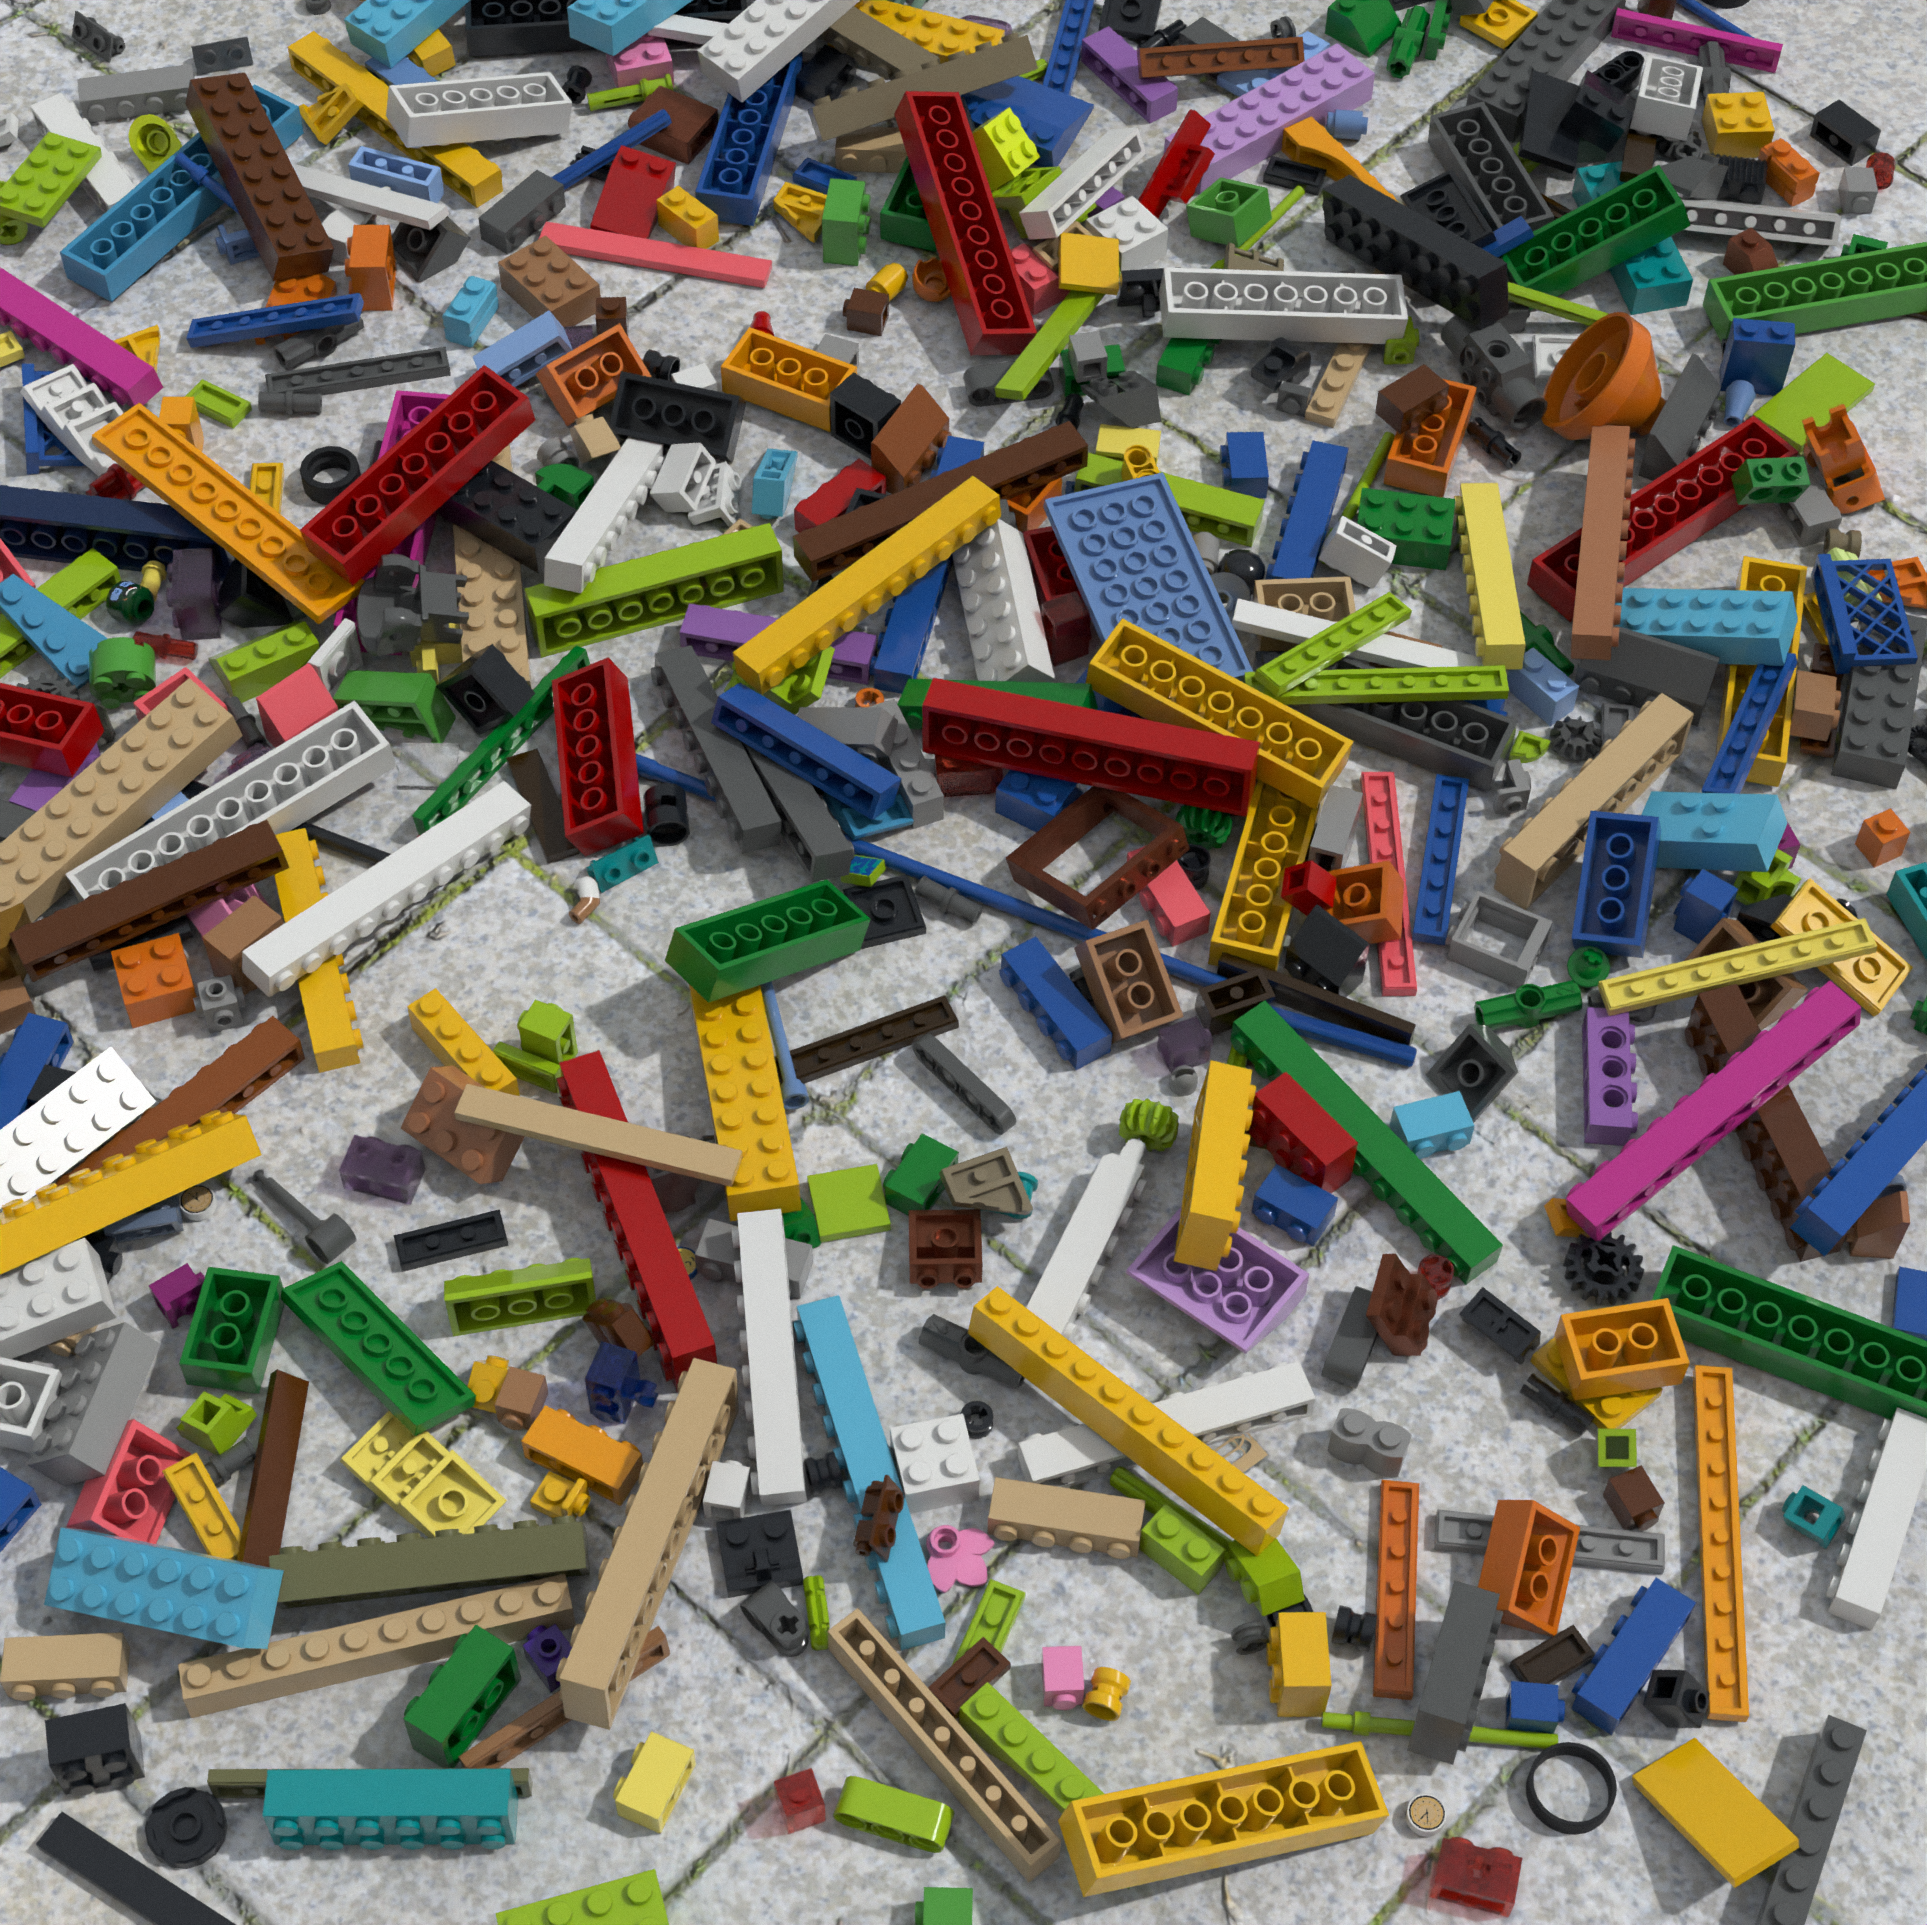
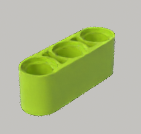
M857 1776L846 1777L833 1813L834 1819L845 1826L932 1853L943 1851L955 1815L954 1810L944 1803Z

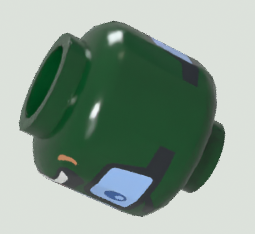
M119 581L108 592L106 608L113 619L132 626H138L145 623L153 614V594L144 586L130 581Z

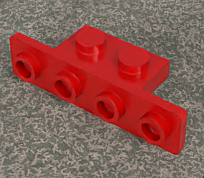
M1190 109L1138 199L1157 219L1169 200L1184 204L1188 203L1215 155L1209 147L1200 146L1211 124L1195 110Z

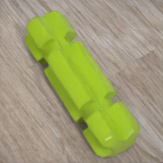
M820 1575L808 1576L803 1580V1587L806 1597L811 1647L815 1651L827 1650V1631L830 1628L824 1579Z

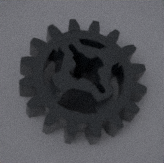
M1610 1232L1600 1241H1595L1591 1237L1588 1239L1585 1235L1580 1234L1577 1243L1571 1242L1563 1263V1266L1566 1267L1564 1277L1565 1279L1573 1280L1572 1291L1579 1289L1584 1291L1583 1300L1594 1296L1596 1305H1601L1604 1298L1608 1299L1609 1303L1613 1306L1616 1304L1618 1296L1627 1301L1631 1291L1637 1292L1644 1273V1268L1640 1267L1643 1256L1634 1255L1635 1243L1626 1246L1623 1234L1614 1239ZM1582 1257L1584 1258L1583 1265L1585 1266L1583 1270L1580 1264V1259ZM1624 1265L1627 1270L1626 1277L1623 1276L1625 1270L1622 1268V1266Z

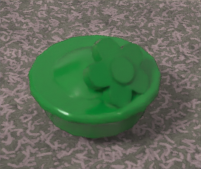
M1584 946L1571 954L1568 959L1567 970L1574 983L1577 982L1581 987L1591 988L1598 986L1599 981L1605 980L1608 977L1610 964L1606 954L1599 948Z

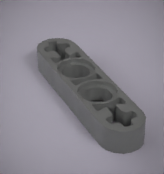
M926 1033L913 1043L912 1048L918 1060L995 1133L1003 1135L1016 1125V1117L1010 1107L936 1037Z

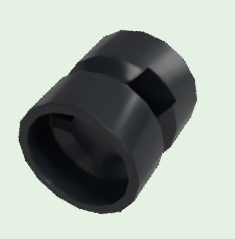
M663 783L654 785L646 790L643 795L647 835H650L652 843L660 846H674L685 841L690 835L684 789L676 784Z

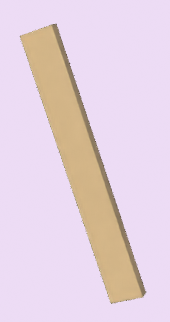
M466 1084L454 1112L456 1120L730 1187L733 1185L743 1157L742 1150L471 1084Z

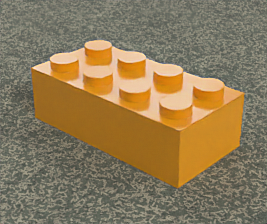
M749 327L721 365L722 392L740 396L745 401L830 432V393L853 372L857 374V366Z

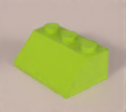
M294 621L208 659L230 697L236 696L243 703L261 695L306 665L320 648V645L305 621Z

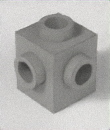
M231 975L213 977L207 981L197 983L199 997L193 998L198 1018L205 1017L210 1033L244 1025L240 1009L246 1007L241 986L235 988Z

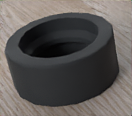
M326 446L312 451L304 458L300 467L305 494L312 501L323 505H328L361 475L356 456L349 450L338 446ZM329 468H341L349 472L341 480L332 483H321L313 479L316 474Z

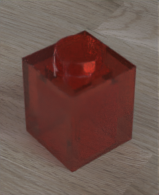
M812 1768L774 1781L775 1799L788 1834L826 1821L825 1803Z

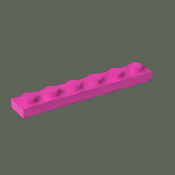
M1620 8L1617 9L1611 34L1613 38L1698 56L1700 46L1705 45L1708 41H1716L1724 49L1726 63L1776 73L1783 44Z

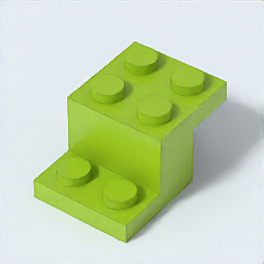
M1060 166L1025 169L1018 176L991 192L996 208L1008 209L1021 238H1028L1019 213L1062 174ZM1094 202L1076 220L1079 223L1085 221L1088 218V213L1097 207L1096 203Z
M829 646L827 649L820 651L808 660L803 667L796 669L785 677L779 685L772 687L762 696L794 715L798 713L799 707H808L821 699L835 649ZM733 662L732 669L734 671L724 692L738 683H742L761 694L736 673L735 662Z

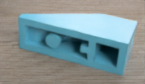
M767 449L753 478L752 514H759L764 519L783 517L789 501L798 451Z

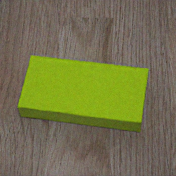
M203 379L185 396L194 397L198 412L233 429L252 411L251 402Z
M501 1041L497 1043L493 1049L494 1054L516 1078L553 1093H559L556 1078L561 1077L559 1064Z

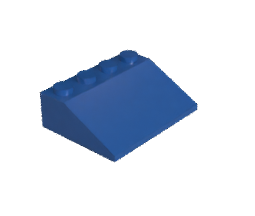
M1016 76L961 95L966 101L975 128H978L987 120L1010 107L1012 112L1019 118L1022 128L1029 139L1033 141L1040 155V158L1032 164L1041 168L1059 166L1094 109V104L1021 76Z

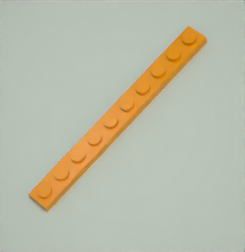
M1695 1365L1693 1369L1705 1686L1706 1690L1710 1693L1707 1719L1747 1722L1749 1718L1733 1373L1732 1368Z

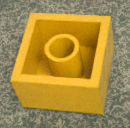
M1764 92L1707 94L1701 121L1710 154H1720L1721 156L1725 154L1727 157L1731 155L1738 158L1758 157L1760 149L1772 142L1775 133Z
M1326 1612L1278 1613L1276 1627H1270L1269 1643H1266L1267 1666H1272V1679H1269L1270 1703H1276L1277 1717H1322V1712L1326 1711L1332 1687Z

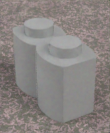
M1342 1408L1333 1426L1327 1451L1342 1462L1363 1464L1375 1474L1394 1478L1399 1476L1412 1435L1405 1428L1397 1424L1385 1421L1376 1422L1362 1411Z

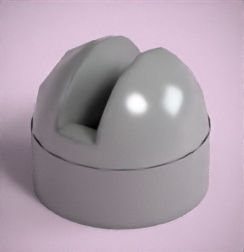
M1188 1065L1176 1067L1170 1075L1169 1085L1171 1090L1180 1096H1188L1195 1092L1198 1083V1076L1195 1070Z

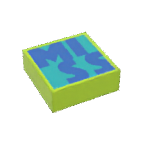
M855 855L854 859L851 860L849 875L841 876V882L871 887L886 870L885 860Z

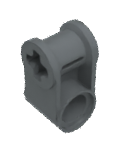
M773 1581L767 1582L740 1604L741 1611L747 1620L766 1637L780 1654L787 1657H795L805 1651L809 1642L808 1633L805 1630V1619Z

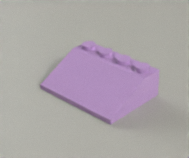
M1180 1207L1128 1267L1126 1274L1246 1354L1285 1321L1304 1298L1309 1273L1239 1227L1236 1234H1229L1232 1237L1228 1258L1221 1257L1217 1271L1175 1262L1174 1254Z

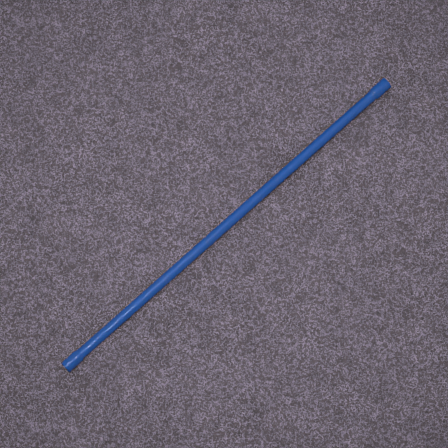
M636 753L637 773L639 776L662 783L676 784L686 792L716 803L715 797L708 795L704 780L661 765L653 759ZM843 833L845 838L852 842L855 855L884 859L885 867L919 880L925 875L948 889L951 887L959 891L958 894L1083 942L1107 933L1097 928L1092 930L1073 919L860 839L853 840L850 836ZM1160 953L1167 973L1183 980L1206 987L1229 979Z

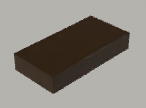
M1572 1625L1512 1660L1509 1667L1520 1682L1555 1685L1590 1664L1595 1653L1576 1627Z

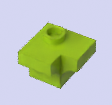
M1777 848L1768 872L1739 871L1733 885L1738 888L1735 899L1744 905H1749L1782 894L1793 897L1801 881L1800 877L1788 871L1793 857Z
M203 1391L180 1418L181 1423L176 1429L181 1437L219 1456L232 1447L257 1417V1414L253 1407L226 1393L221 1398H217Z

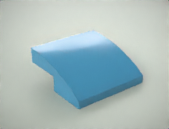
M825 791L822 796L841 828L853 840L912 825L914 822L901 794L896 795L894 804L873 820Z

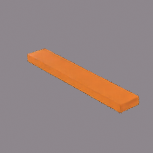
M1381 1480L1373 1697L1412 1700L1419 1483Z

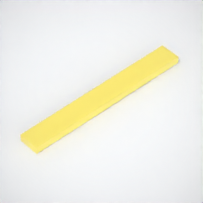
M1866 918L1602 980L1599 981L1598 989L1608 1016L1696 996L1701 992L1733 984L1742 985L1876 953L1877 944Z

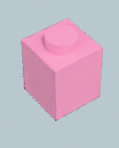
M1042 1647L1041 1666L1044 1706H1053L1057 1710H1069L1076 1707V1705H1083L1082 1647Z

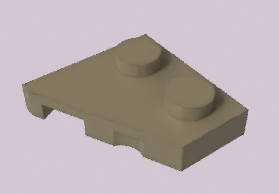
M1007 1147L941 1169L939 1172L952 1206L1021 1215L1030 1214L1033 1210Z

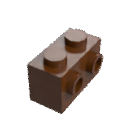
M1423 364L1378 391L1375 413L1395 431L1402 434L1410 428L1417 427L1431 415L1440 413L1446 407L1449 384L1427 365Z

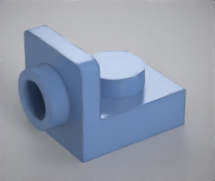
M223 224L217 225L219 237L215 238L220 255L226 254L230 265L260 257L247 229L227 234Z

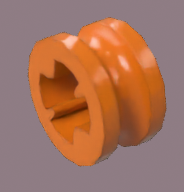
M875 688L861 689L856 694L855 707H869V703L864 704L865 701H870V704L874 701L875 705L884 702V696L882 692Z

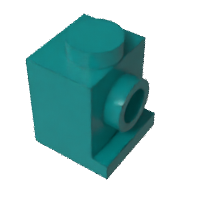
M1804 1485L1801 1486L1798 1493L1792 1492L1782 1507L1786 1525L1819 1543L1825 1549L1828 1548L1846 1519L1841 1506ZM1810 1513L1819 1515L1816 1522L1812 1524L1805 1521L1806 1516Z

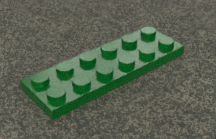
M342 1261L282 1289L281 1300L414 1436L475 1405L476 1395Z

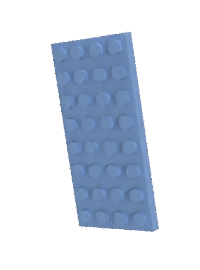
M1163 472L1044 499L1043 508L1102 645L1123 618L1241 682L1244 679V672H1253Z

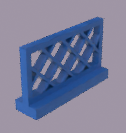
M34 363L22 364V384L25 386L56 371H34ZM87 377L84 378L86 382H91L92 384V381L90 379H88ZM23 397L27 474H39V466H86L55 435L53 436L44 430L47 428L46 424ZM53 446L63 451L60 455H45V452Z
M1818 554L1811 577L1836 674H1849L1852 666L1916 664L1918 657L1891 559L1832 561L1831 554ZM1870 570H1884L1885 578L1879 581L1869 575L1868 572ZM1847 571L1854 575L1855 578L1849 583L1839 577L1837 572ZM1862 580L1875 589L1868 595L1855 586ZM1881 592L1891 598L1892 603L1886 606L1874 597ZM1849 593L1862 602L1857 607H1854L1846 602L1844 597ZM1869 605L1881 614L1874 619L1862 612V610ZM1886 616L1898 623L1899 627L1895 631L1881 623ZM1854 618L1868 625V628L1863 633L1851 626L1850 622ZM1873 630H1876L1888 639L1883 644H1880L1868 635ZM1894 641L1905 648L1906 653L1896 654L1887 647ZM1863 643L1875 652L1872 655H1859L1857 647Z

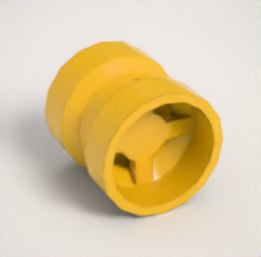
M1097 1667L1091 1679L1092 1691L1086 1693L1082 1707L1087 1713L1096 1718L1116 1721L1119 1719L1123 1709L1120 1700L1128 1694L1131 1680L1118 1670L1108 1667Z

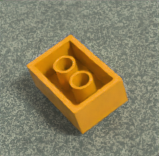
M1668 1298L1561 1314L1554 1334L1574 1401L1682 1384L1690 1364Z

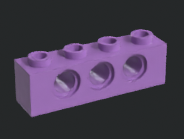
M1587 1007L1582 1024L1584 1143L1624 1146L1628 1142L1630 1134L1637 1132L1638 1113L1632 1112V1103L1636 1102L1637 1083L1631 1082V1074L1635 1073L1636 1054L1630 1053V1045L1634 1044L1635 1025L1629 1024V1012L1608 1016L1606 1008Z

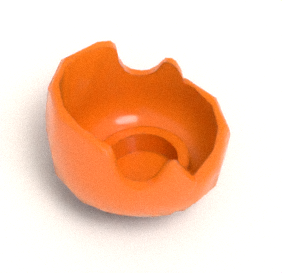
M932 257L924 262L921 259L918 260L912 274L913 289L918 296L927 302H939L949 298L951 293L941 261L937 260L936 257Z

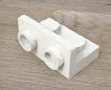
M726 461L715 465L696 511H688V519L693 525L719 517L724 520L728 527H731L736 522L737 513L739 512L738 502L742 481L739 474L734 472Z

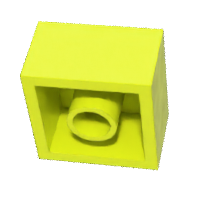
M1010 107L987 120L972 132L991 192L1018 176L1040 158L1035 144L1029 139L1021 126L1019 118L1012 112Z

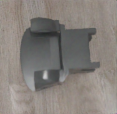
M401 554L381 555L374 577L366 579L361 586L357 600V628L361 642L367 652L373 656L405 651L413 652L415 646L420 645L421 640L460 644L463 629L449 628V623L467 624L469 619V612L457 611L461 593L456 592V587L465 588L467 576L429 572L426 570L425 565H419V561L411 560L409 557ZM416 574H419L416 588H413L412 585Z

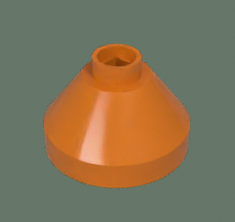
M1624 312L1610 313L1589 326L1566 350L1549 377L1542 395L1547 401V410L1541 418L1542 422L1567 440L1591 438L1592 426L1603 425L1630 426V434L1633 432L1640 436L1649 434L1666 400L1661 397L1662 388L1651 335L1648 329Z

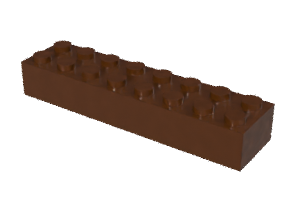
M246 73L190 79L185 105L272 280L276 281L328 272L334 247Z
M1733 984L1698 993L1684 1034L1688 1046L1694 1048L1698 1056V1063L1702 1074L1708 1076L1721 1071L1726 1066L1730 1057L1736 1052H1744L1749 1048L1761 1030L1738 985ZM1788 1084L1732 1130V1132H1736L1741 1142L1742 1154L1746 1161L1751 1162L1756 1172V1181L1759 1188L1766 1192L1770 1200V1208L1774 1218L1780 1220L1785 1230V1238L1789 1248L1795 1250L1800 1262L1823 1255L1790 1228L1799 1218V1215L1794 1211L1808 1195L1813 1199L1816 1198L1811 1192L1825 1176L1830 1180L1833 1178L1828 1175L1832 1168ZM1849 1230L1827 1255L1840 1252Z

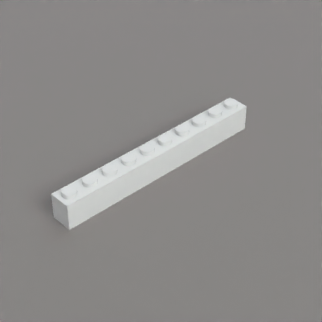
M505 781L501 782L243 950L242 972L269 998L279 991L287 990L297 979L306 973L316 971L324 961L333 955L343 953L351 943L360 937H367L377 926L386 920L394 919L401 910L413 902H420L428 892L437 886L447 884L455 874L463 869L471 868L478 859L489 852H495L505 841L514 835L522 834L530 824L531 804Z

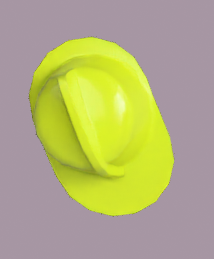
M152 114L141 115L130 126L128 134L130 146L150 174L182 147L174 129L158 116Z

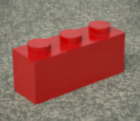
M858 458L851 465L845 466L829 482L823 483L815 493L797 504L794 508L795 530L800 533L803 530L828 522L832 518L844 515L856 488L886 495V477Z

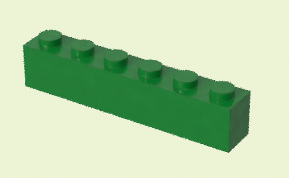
M908 679L897 705L910 729L922 730V705L932 679ZM948 680L1098 710L1092 685L1088 683Z

